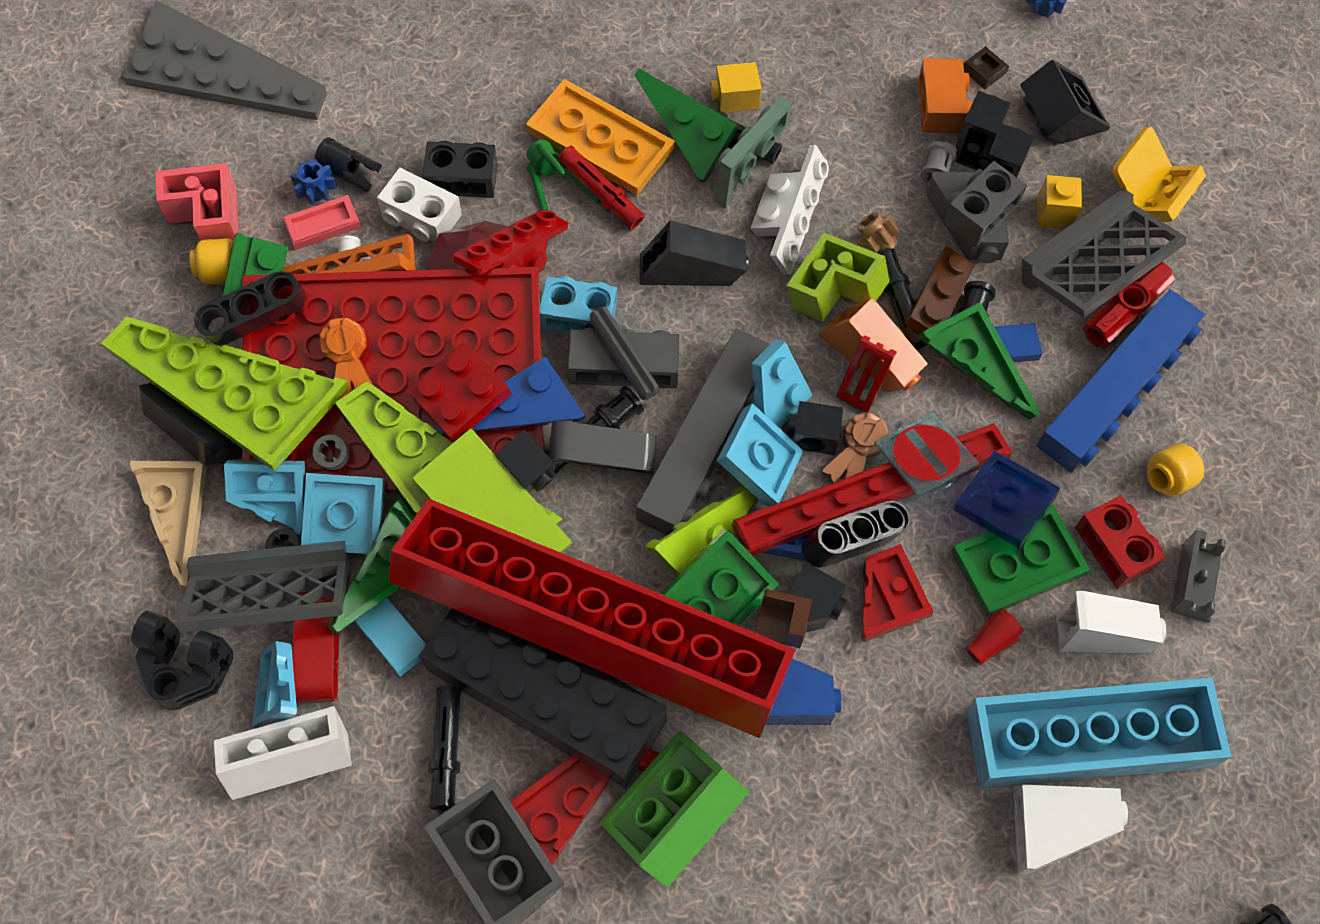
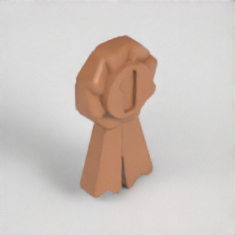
M871 412L854 415L843 431V438L847 448L823 468L822 475L830 477L831 483H834L845 472H847L845 478L863 472L866 458L879 455L889 440V432L884 420Z

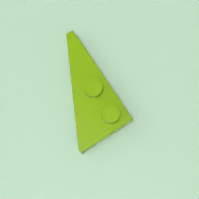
M744 485L731 491L732 495L725 500L712 502L693 514L688 521L672 527L673 532L664 538L649 541L645 547L676 578L722 529H727L732 535L735 534L731 526L732 521L747 515L757 499Z

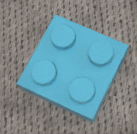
M752 403L743 408L717 462L763 504L769 507L780 503L803 450Z
M306 473L301 545L345 541L347 553L367 554L382 526L385 478Z

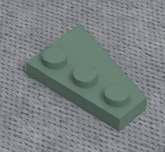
M781 96L772 106L767 105L762 110L758 121L753 127L748 126L743 130L738 143L732 149L727 148L724 150L717 162L719 172L715 195L716 203L725 209L733 200L731 191L737 182L745 184L751 176V170L756 163L757 155L761 158L765 157L788 126L792 102Z

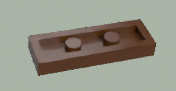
M945 246L936 259L904 324L920 334L949 319L975 264L948 246Z

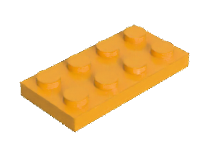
M566 79L559 84L526 123L527 133L539 140L549 141L552 147L560 152L573 145L605 178L638 196L675 149L674 140Z

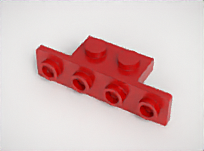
M539 210L454 253L453 262L478 275L493 268L538 267L540 273L544 270L547 262L546 249L548 239L568 229V221L558 217L552 211Z

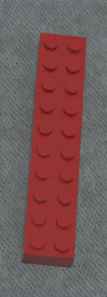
M429 498L390 552L389 582L757 738L761 737L796 650Z

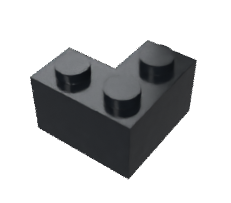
M978 91L964 120L955 147L957 149L956 159L953 162L976 171L978 169L984 171L995 161L1015 177H1018L1035 136L1019 128L1003 124L1011 104L1010 102L1002 100L995 95Z

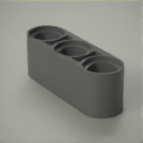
M552 421L548 456L551 460L653 473L657 435L574 422Z

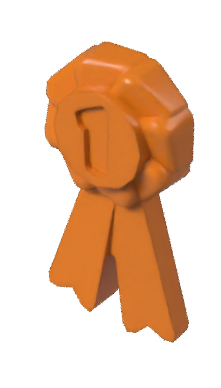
M350 318L330 320L319 334L322 353L336 362L335 377L347 380L349 384L348 390L340 397L341 399L353 391L352 384L357 388L366 381L372 385L373 383L359 359L367 346L364 328Z

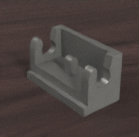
M1195 530L1182 545L1171 612L1209 623L1211 616L1215 612L1216 604L1214 603L1221 554L1225 550L1226 541L1219 539L1215 544L1205 543L1206 532Z

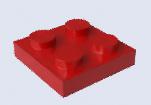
M464 341L407 389L410 395L453 442L470 428L475 427L512 395L508 386Z

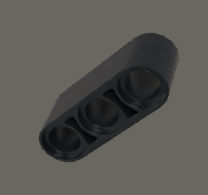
M285 271L274 272L200 307L195 314V327L213 344H228L297 312L305 303V291L292 274ZM293 286V292L288 298H277L281 288ZM248 303H259L255 313L243 315V310ZM219 317L224 319L220 329L213 332L209 331V325L212 320Z
M886 501L827 521L804 540L802 544L803 557L812 566L822 568L883 547L908 528L910 524L909 513L899 502Z

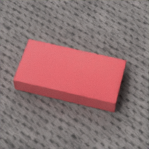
M348 195L282 217L295 250L361 228Z

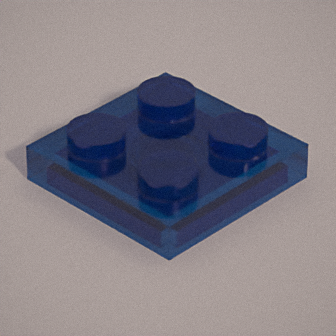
M994 451L955 502L954 511L1020 549L1057 498L1060 487Z

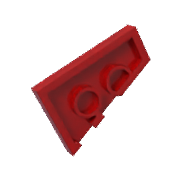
M573 755L510 801L552 866L611 781L608 776L593 770Z

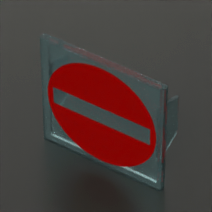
M935 411L876 440L874 443L918 497L930 491L932 494L954 483L959 475L979 465V462Z

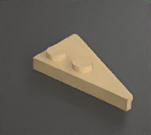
M130 461V468L139 484L142 498L148 507L151 521L169 560L168 564L172 574L176 578L181 591H186L189 580L187 562L189 557L196 556L207 466L205 467L199 461Z

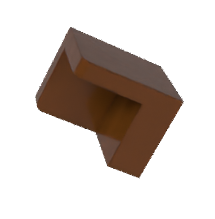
M765 589L755 633L781 644L800 649L805 636L812 599Z

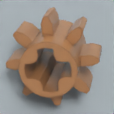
M873 212L858 223L857 229L859 233L855 235L858 238L856 242L860 247L870 251L873 250L875 253L886 248L892 249L898 242L896 235L900 233L897 229L899 226L890 214L882 218L878 212Z

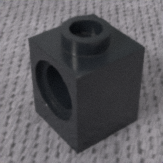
M799 401L797 413L789 414L786 435L793 436L792 441L803 451L835 455L840 439L843 407Z
M525 430L495 454L528 493L533 489L536 492L541 491L554 479L551 473L555 471V463Z

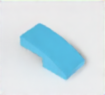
M385 599L354 621L400 677L421 661L419 655L426 646V643L388 599Z

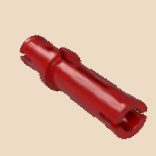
M573 145L568 146L562 151L558 157V162L602 202L601 206L606 212H613L630 231L635 229L644 220L646 214L640 211L625 196L626 192L621 187L616 188Z

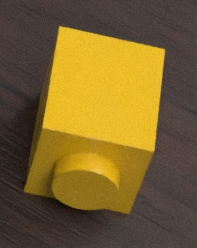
M756 62L716 66V78L710 81V92L712 101L718 100L719 111L732 112L759 109L761 84Z
M1046 175L1037 196V226L1067 228L1075 222L1082 208L1081 178Z

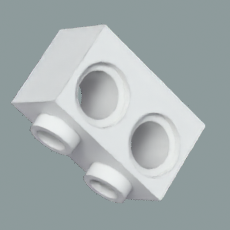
M402 168L397 170L377 197L381 216L388 224L394 227L400 225L410 230L416 238L424 242L430 240L436 243L439 233L450 231L462 215L458 196Z

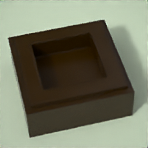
M986 46L963 63L964 73H969V77L984 90L1005 75L1009 68V65Z

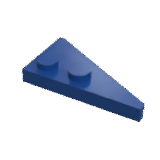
M545 356L504 382L512 392V395L473 427L472 430L490 429L491 431L521 428L525 425L541 426L548 425L552 421L573 420V422L583 420L585 415ZM438 424L435 425L438 433L441 435L446 434Z

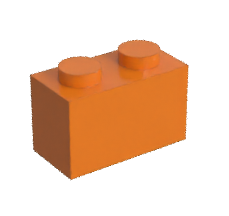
M923 58L918 75L922 132H961L964 120L972 105V101L967 100L966 97L970 78L969 73H964L963 59Z

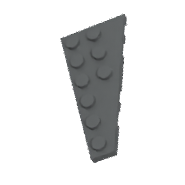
M157 0L123 76L126 85L318 120L327 95L324 85Z

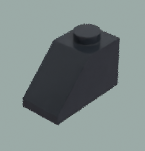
M805 563L788 592L791 595L812 599L805 633L825 628L830 617L837 621L848 601L842 598L847 586L846 584L808 563Z

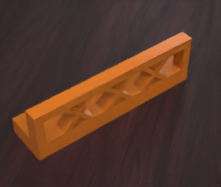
M409 234L288 265L284 267L283 271L290 274L313 273L312 271L314 273L416 270L413 237ZM403 248V254L399 251L391 253L393 249ZM363 257H372L371 259L360 261ZM336 264H338L339 266H341V267H337V268H333V269H329V270H328V268H329L330 266H333V265H336Z

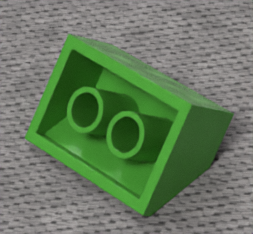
M679 730L599 823L641 868L668 888L748 795L749 791L685 733Z

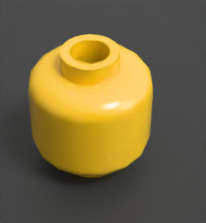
M230 238L200 240L196 248L190 250V267L193 277L199 278L202 284L206 286L224 285L233 241Z
M1174 443L1152 455L1147 462L1148 482L1156 491L1168 497H1176L1197 486L1204 477V464L1200 455L1191 446L1184 443Z

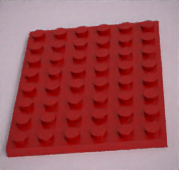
M493 268L481 275L468 269L292 274L305 291L306 299L302 308L291 315L243 336L242 350L278 360L282 365L299 370L301 368L313 370L316 372V375L334 379L336 362L322 353L319 334L330 320L350 318L364 328L367 346L359 359L373 385L402 405L405 410L422 422H426L436 429L435 425L437 423L417 403L407 389L463 341L503 382L541 359L539 268ZM243 275V287L268 275ZM293 286L281 288L277 298H288L293 292ZM248 303L243 310V315L255 313L259 303ZM336 404L332 406L284 460L305 462V485L306 473L385 478L384 492L398 491ZM525 425L521 428L491 431L490 429L474 431L494 455L523 430L544 451L543 425ZM443 434V435H442V436H444L445 438H447L449 441H451L452 443H454V442L452 441V439H451L447 434ZM336 435L348 445L350 458L343 468L336 471L327 470L315 461L313 446L320 437ZM335 443L329 444L330 449L325 446L322 454L327 457V462H333V457L338 459L341 454L335 448ZM242 448V460H258Z

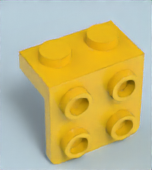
M1152 127L1142 128L1113 166V175L1120 188L1134 194L1133 204L1162 222L1173 221L1178 216L1181 209L1206 177L1202 165L1172 166Z

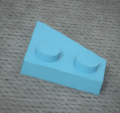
M775 339L752 362V378L755 383V391L753 393L754 405L777 427L781 428L788 421L789 414L797 412L799 401L806 402L812 396V393L786 342Z
M275 641L261 650L252 727L254 728L280 722L296 715L291 644Z

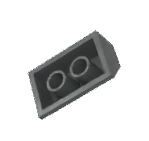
M495 778L424 826L485 924H520L564 885V882Z

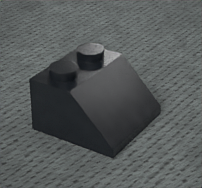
M1055 60L1049 61L1020 84L1026 95L1023 97V101L1027 108L1038 117L1040 122L1037 123V127L1046 139L1052 138L1064 144L1110 129L1107 120L1083 78Z

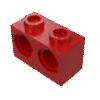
M1122 495L1085 513L1074 527L1117 590L1153 571L1166 558L1162 553L1159 541L1153 535H1149L1140 522L1137 510L1131 504H1127ZM1104 520L1113 522L1118 530L1110 529ZM1126 551L1136 554L1140 562L1131 560Z

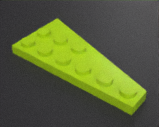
M126 317L101 342V345L107 352L273 471L283 463L349 388L347 380L337 377L330 379L316 375V372L306 368L299 370L282 365L278 360L227 345H223V347L207 343L203 338L192 335L189 338L172 333L168 328L131 317Z
M366 381L336 401L335 404L417 515L428 500V497L413 481L412 477L453 443L438 433L432 426L422 422L405 410L402 405ZM540 505L557 525L562 522L563 519Z

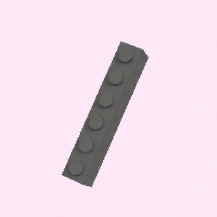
M737 328L734 329L636 507L637 521L668 535L673 532L672 527L680 522L688 521L697 512L693 507L698 498L705 500L714 481L710 478L714 468L721 469L723 467L717 462V459L743 408L752 403L754 404L753 393L755 391V383L752 378V362L770 343Z

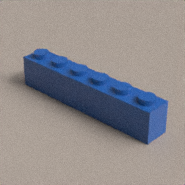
M1169 289L1047 428L1036 447L1071 473L1080 463L1086 467L1099 452V449L1095 447L1101 438L1106 442L1110 440L1121 426L1116 420L1122 414L1128 418L1142 401L1137 398L1140 392L1144 390L1149 394L1162 378L1158 371L1162 367L1169 370L1182 354L1178 350L1182 343L1189 347L1200 334L1202 329L1197 325L1205 313Z

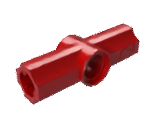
M1162 261L1116 294L1084 325L1083 331L1087 336V340L1095 347L1106 349L1130 325L1136 323L1141 314L1174 283L1175 277L1172 274V269Z

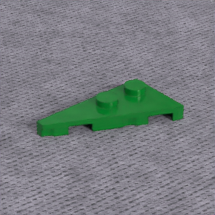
M638 68L635 73L636 79L700 181L705 183L739 126Z
M981 302L918 335L920 340L1022 416L1031 419L1041 414Z
M401 498L391 506L345 594L343 615L334 616L328 627L333 635H336L402 588L389 582L391 549L414 519V515Z

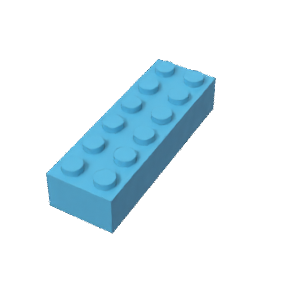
M1213 678L975 698L966 709L979 789L1215 768L1232 757Z

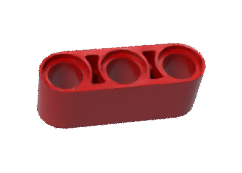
M298 592L297 594L303 596L308 592ZM324 596L315 603L333 602V600ZM334 616L294 620L293 671L296 703L333 702L337 700L340 632L333 635L328 629Z

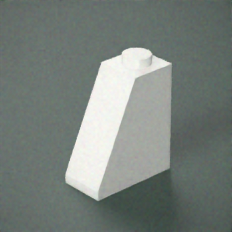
M1076 591L1056 614L1059 652L1152 653L1163 643L1166 637V623L1163 618H1160L1159 605L1086 591Z
M1021 785L1013 792L1018 874L1027 875L1123 831L1128 821V808L1126 802L1121 801V789Z

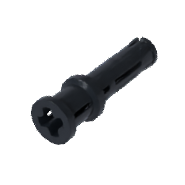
M623 386L619 389L620 394L606 405L600 404L597 406L594 416L584 424L620 429V425L634 414L640 415L644 412V407L635 393L627 386ZM553 461L555 463V471L553 473L557 474L568 463Z

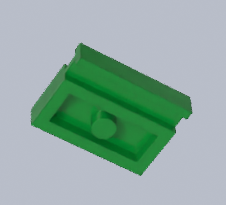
M236 233L221 297L242 288L243 275H270L274 272L283 271L288 246Z

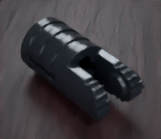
M331 137L325 138L319 144L314 158L317 159V162L322 167L329 165L333 173L369 192L372 184L367 179L354 175V172L359 167V164L378 173L382 167V164L343 146Z

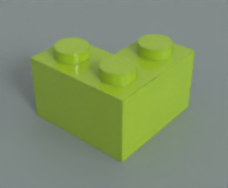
M823 233L786 286L793 310L823 322L841 296L858 303H862L870 298L877 301L890 281L885 256Z

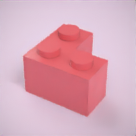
M227 163L156 171V201L168 224L193 221V227L200 240L219 238L234 240V235L239 233L237 187Z

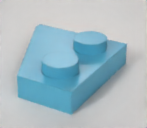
M259 460L226 461L224 464L227 502L242 509H250L257 516L269 522L272 520L278 521L294 529L293 531L297 535H302L305 498L304 461H283L275 471Z

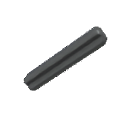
M602 306L597 310H593L590 313V322L642 400L654 397L658 393V384L608 309Z

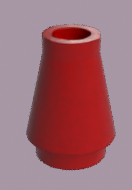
M1001 609L997 614L992 612L965 650L976 663L982 665L988 659L1019 642V636L1024 630L1008 611Z

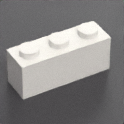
M334 706L214 740L216 775L232 800L352 766L348 733Z

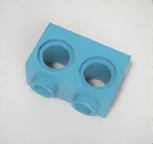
M547 276L540 304L541 330L571 335V330L594 328L590 322V313L593 311L590 308L595 306L606 307L612 317L615 318L617 287L609 286L603 282L587 283L575 281L566 276L558 278ZM559 301L568 302L566 305H556L555 303Z

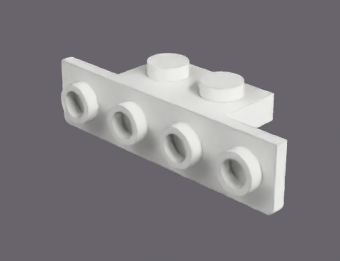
M816 145L809 146L800 172L770 174L750 228L755 236L758 237L777 236L770 256L783 275H791L794 264L799 258V250L804 236L809 230V222L814 208L818 204L824 179L828 176L829 167L827 160L824 159Z

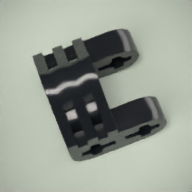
M146 610L139 616L133 627L131 641L139 649L135 656L148 693L162 707L167 710H178L218 693L233 660V650L222 637L203 630L194 636L186 657L187 664L193 669L189 676L184 670L168 665L179 645L180 633L178 628L167 617ZM178 681L176 690L170 695L163 696L165 686L170 682Z

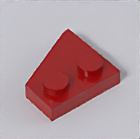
M901 544L866 557L864 561L862 639L864 642L932 616L934 611Z

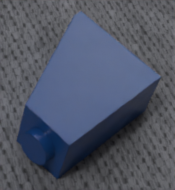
M792 658L766 725H831L835 713L841 712L840 689H834L833 676Z

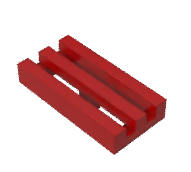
M864 335L858 344L836 397L868 413L897 351L893 349L887 351L883 349L884 344L877 342L875 345L870 342V337ZM866 351L871 354L853 395H851L847 391ZM878 358L883 360V363L866 400L863 401L860 397Z

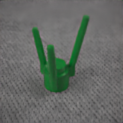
M538 140L529 146L526 155L530 164L526 169L532 178L541 210H548L539 174L550 176L557 172L560 176H563L566 173L594 202H600L594 194L558 162L560 153L554 150L549 141Z

